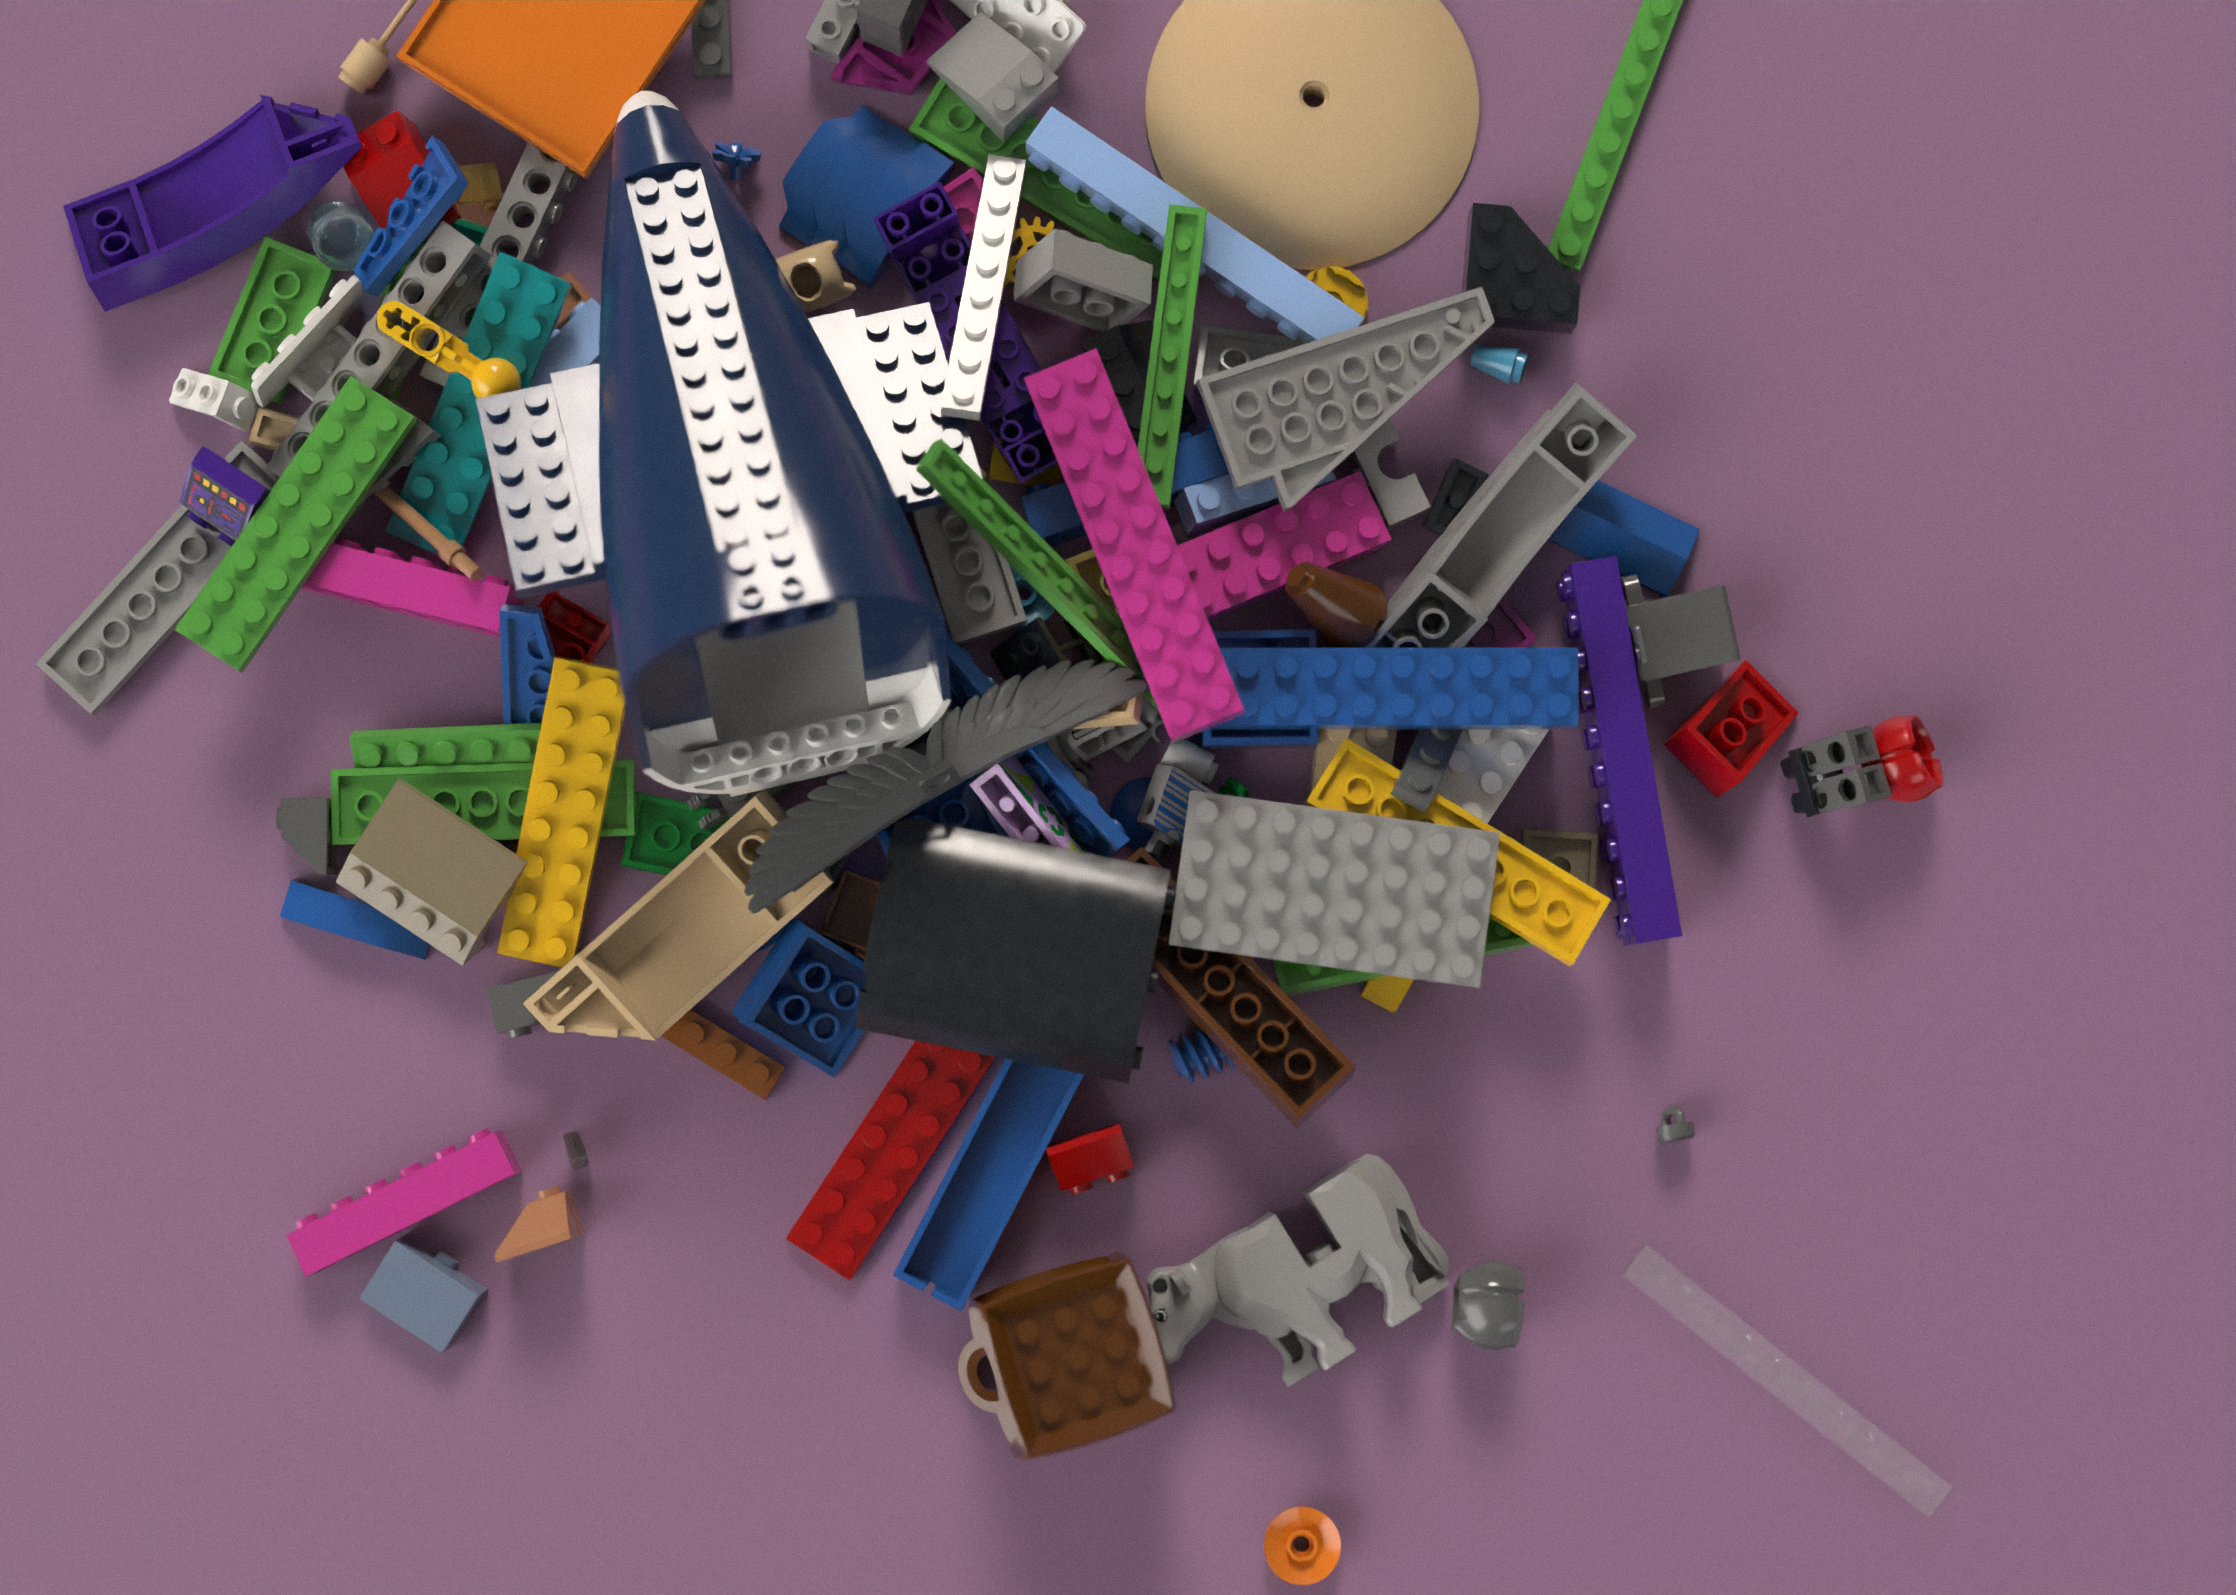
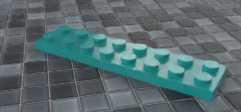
M499 252L463 340L468 344L470 353L483 361L490 358H501L509 361L520 374L521 389L530 388L573 283L504 252ZM459 372L449 374L429 423L442 436L433 444L427 442L417 452L418 458L413 462L400 497L446 538L456 540L464 547L492 481V475L476 404L477 397L472 390L471 380ZM393 511L385 532L439 555V551Z

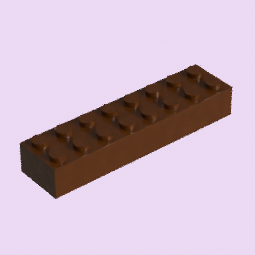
M1142 846L1126 860L1162 868ZM1170 876L1168 885L1177 888V882ZM1175 888L1171 910L1163 909L1151 968L1159 971L1157 984L1279 1111L1298 1128L1353 1077L1355 1064L1249 956L1169 945L1176 896Z

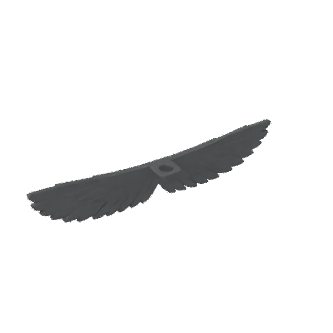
M1090 659L1072 666L1071 661L1066 660L1057 663L1048 670L1043 665L1032 671L1022 681L1021 676L1016 675L1007 679L1001 687L997 684L990 687L984 692L981 699L978 695H974L966 703L962 712L960 707H956L947 715L945 721L940 718L933 724L929 734L926 756L911 749L895 746L886 748L885 752L887 754H876L867 757L866 760L869 764H857L848 767L846 770L849 774L836 775L827 781L829 785H823L808 794V797L812 799L811 801L798 804L786 812L789 817L778 822L769 830V833L774 837L766 840L757 849V853L762 856L755 860L748 870L750 875H754L746 883L744 891L747 896L754 894L748 905L749 911L757 913L791 891H797L878 832L966 779L1017 753L1050 740L1049 738L1109 713V710L1145 692L1148 689L1146 681L1140 679L1130 680L1136 675L1135 671L1127 667L1115 669L1116 665L1114 662H1105L1094 666V660Z

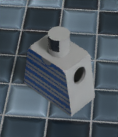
M1157 764L1137 817L1139 824L1153 832L1145 850L1159 861L1165 860L1172 845L1182 849L1190 790L1216 794L1175 766Z

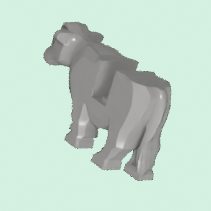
M1367 1153L1339 1167L1315 1184L1301 1191L1333 1242L1331 1246L1329 1244L1326 1245L1325 1242L1319 1244L1305 1254L1308 1260L1304 1262L1277 1216L1267 1212L1249 1226L1222 1238L1187 1263L1179 1266L1152 1269L1146 1278L1149 1307L1160 1336L1167 1364L1178 1361L1187 1342L1211 1319L1216 1318L1229 1325L1249 1330L1256 1329L1258 1333L1266 1335L1283 1356L1284 1367L1281 1377L1287 1387H1290L1320 1368L1311 1356V1343L1317 1347V1360L1325 1370L1356 1351L1353 1344L1344 1337L1343 1329L1331 1318L1329 1308L1343 1301L1360 1283L1371 1282L1376 1289L1383 1291V1320L1390 1328L1395 1327L1422 1309L1420 1306L1422 1302L1450 1285L1444 1277L1449 1272V1260L1446 1251L1420 1225L1411 1198L1391 1166L1379 1156Z

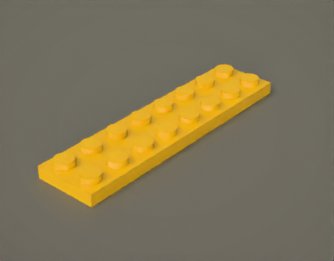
M560 656L554 657L516 853L528 863L511 896L507 900L497 954L561 968L577 955L626 709L618 669Z
M1345 737L1305 805L1499 832L1500 839L1489 918L1569 967L1572 966L1611 899L1436 792L1431 804L1424 813L1391 795L1390 793L1401 771Z

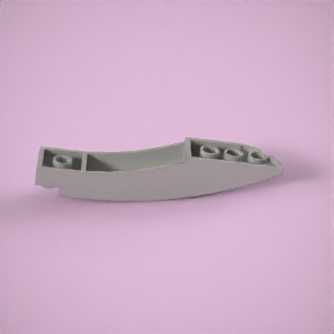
M1575 382L1553 409L1550 410L1548 408L1427 551L1389 600L1385 621L1379 620L1374 629L1378 634L1364 648H1463L1488 620L1487 617L1560 523L1632 443L1637 435L1605 405L1601 404L1581 385Z

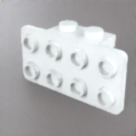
M950 0L971 20L982 12L1031 49L1054 73L1086 30L1085 22L1068 8L1073 0Z
M355 275L348 281L345 279L340 280L329 294L331 299L322 308L317 306L306 316L303 322L306 326L296 336L293 334L287 336L278 347L277 351L279 354L270 364L268 362L262 363L253 373L251 387L256 402L260 406H267L288 382L312 402L316 398L318 389L328 381L338 367L341 357L351 349L357 338L341 326L364 300L361 280Z

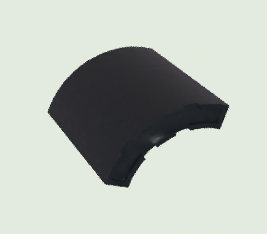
M905 816L894 823L886 854L888 864L884 881H880L863 968V972H866L864 989L861 988L859 995L856 1029L1129 1084L1131 1069H1140L1144 1047L1136 1046L1146 994L1147 992L1155 993L1159 973L1158 970L1151 968L1163 909L1171 910L1176 888L1175 886L1168 885L1171 870Z

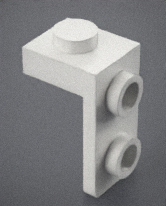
M186 368L181 369L178 378L174 382L173 391L169 402L176 406L210 415L247 432L250 430L259 407L253 392L230 381Z

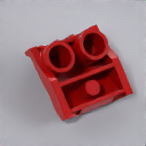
M559 590L548 592L537 607L542 609L555 656L593 663L613 635L611 621L608 623L558 594Z

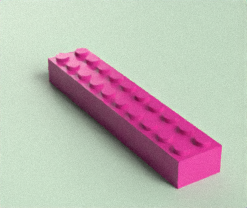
M1097 349L1025 377L1026 386L1171 742L1175 743L1244 715V708Z

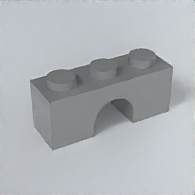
M1390 419L1350 454L1357 468L1352 472H1361L1388 531L1427 514L1431 507L1415 473L1402 479H1391L1385 476L1379 469L1378 456L1383 451L1396 446L1399 439Z

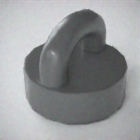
M1669 1106L1664 1109L1661 1115L1662 1126L1655 1128L1657 1141L1665 1143L1694 1138L1693 1122H1686L1683 1110L1678 1106ZM1672 1115L1675 1116L1677 1124H1671Z

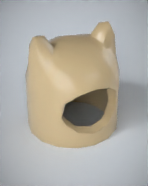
M824 241L775 259L806 314L845 299L856 290L853 283L844 282L840 267L835 259L834 254L840 248L838 241Z

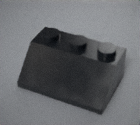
M1152 320L1116 326L1083 341L1084 353L1097 349L1137 449L1154 326ZM1185 393L1180 430L1197 423Z

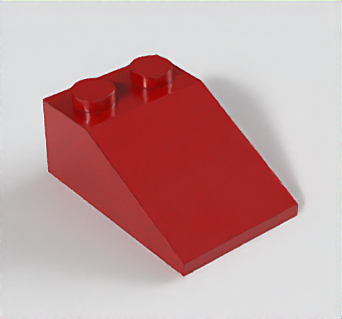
M398 110L357 134L362 148L343 166L349 180L378 226L383 229L389 223V208L396 197L403 199L412 183L408 175L415 163L422 166L430 152L425 148L426 143L417 125ZM455 202L443 215L440 223L443 220L450 225L462 218Z
M1744 660L1680 724L1663 745L1718 798L1745 778L1799 712L1747 660Z

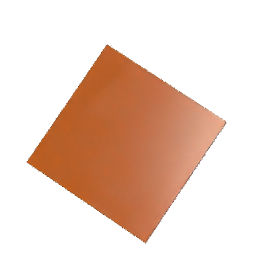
M433 0L396 57L400 62L580 176L588 179L614 140L617 119L622 106L632 95L642 90H647L706 0Z

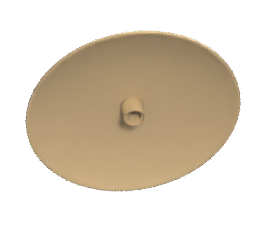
M1184 0L1165 27L1154 51L1146 86L1145 117L1152 155L1161 178L1166 184L1200 207L1207 208L1209 213L1292 269L1314 271L1331 266L1346 268L1381 257L1404 245L1438 216L1462 181L1472 156L1479 122V92L1474 64L1465 39L1453 17L1440 0ZM1308 95H1316L1322 99L1323 103L1318 107H1310L1303 99Z

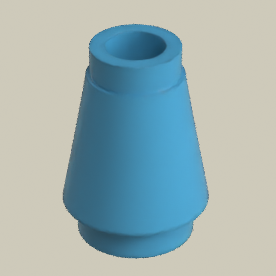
M1476 344L1470 366L1509 385L1512 382L1520 384L1527 367L1529 355L1521 353V348L1481 346Z

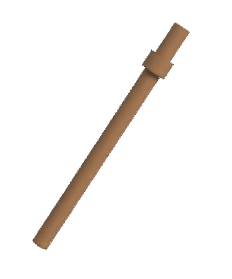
M389 486L380 493L377 491L373 492L439 551V557L450 567H457L472 581H477L481 578L483 569L467 556L466 549L456 540L446 538Z

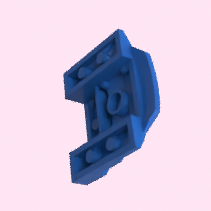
M862 106L852 117L824 120L782 181L788 209L778 227L806 247L828 240L838 241L840 248L834 256L840 269L872 290L892 261L873 221V217L939 181L944 186L955 170L954 162L926 143L919 142L894 124H890L865 106Z

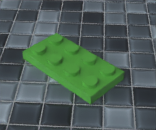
M264 237L208 375L230 381L253 392L251 387L253 373L262 363L268 362L270 364L279 354L277 350L283 340L290 334L296 336L306 326L303 324L306 316L315 307H322L338 266L330 261ZM290 382L271 401L282 404Z

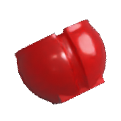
M1913 714L1909 716H1895L1882 721L1872 729L1880 759L1862 763L1861 766L1864 768L1882 763L1891 792V797L1887 799L1898 802H1915L1927 798L1937 789L1943 787L1944 778L1940 760L1931 756L1935 746L1926 727L1918 716Z

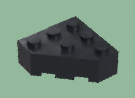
M1473 203L1467 221L1462 293L1479 287L1483 288L1495 320L1491 327L1571 334L1578 324L1580 285L1511 206Z

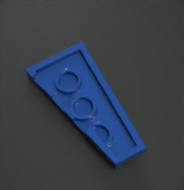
M431 136L425 146L430 152L422 166L415 163L408 175L412 183L403 199L396 197L391 204L388 217L389 223L386 228H377L354 268V272L358 279L361 280L364 290L375 297H378L384 288L394 280L397 272L416 253L418 246L431 230L438 226L443 215L462 196L465 188L469 185V182L444 142L434 136Z
M502 605L499 610L503 724L542 723L554 657H556L541 607Z

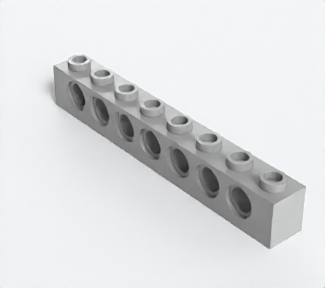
M530 143L527 144L479 246L492 256L445 320L442 328L460 340H464L499 252H505L512 247L518 248L519 253L516 258L530 265L533 264L535 258L539 259L542 256L547 245V238L545 236L550 225H555L562 214L563 205L561 202L566 191L570 192L574 188L578 179L576 172L558 161L549 160V155ZM538 182H550L547 192L534 194V187ZM526 214H533L535 216L531 226L527 228L518 227L519 219ZM437 336L431 351L438 346L439 336ZM426 360L419 376L428 384L443 390L450 373L431 361Z
M442 220L439 226L428 235L426 244L416 258L408 263L404 275L394 289L385 295L382 305L389 301L401 302L439 326H442L492 255ZM446 262L443 270L439 272L441 265ZM424 292L423 298L417 303L418 297ZM378 311L363 326L359 338L351 349L341 357L338 367L328 381L318 389L316 398L306 412L298 417L293 430L286 440L275 449L273 457L266 467L279 478L350 376L382 396L384 393L392 396L420 357L419 354L381 331L377 324ZM395 315L392 321L397 326L402 323L401 327L409 332L415 327L404 321L401 316ZM430 332L425 336L423 341L424 348L428 346L437 332ZM380 354L378 361L373 364L375 357Z

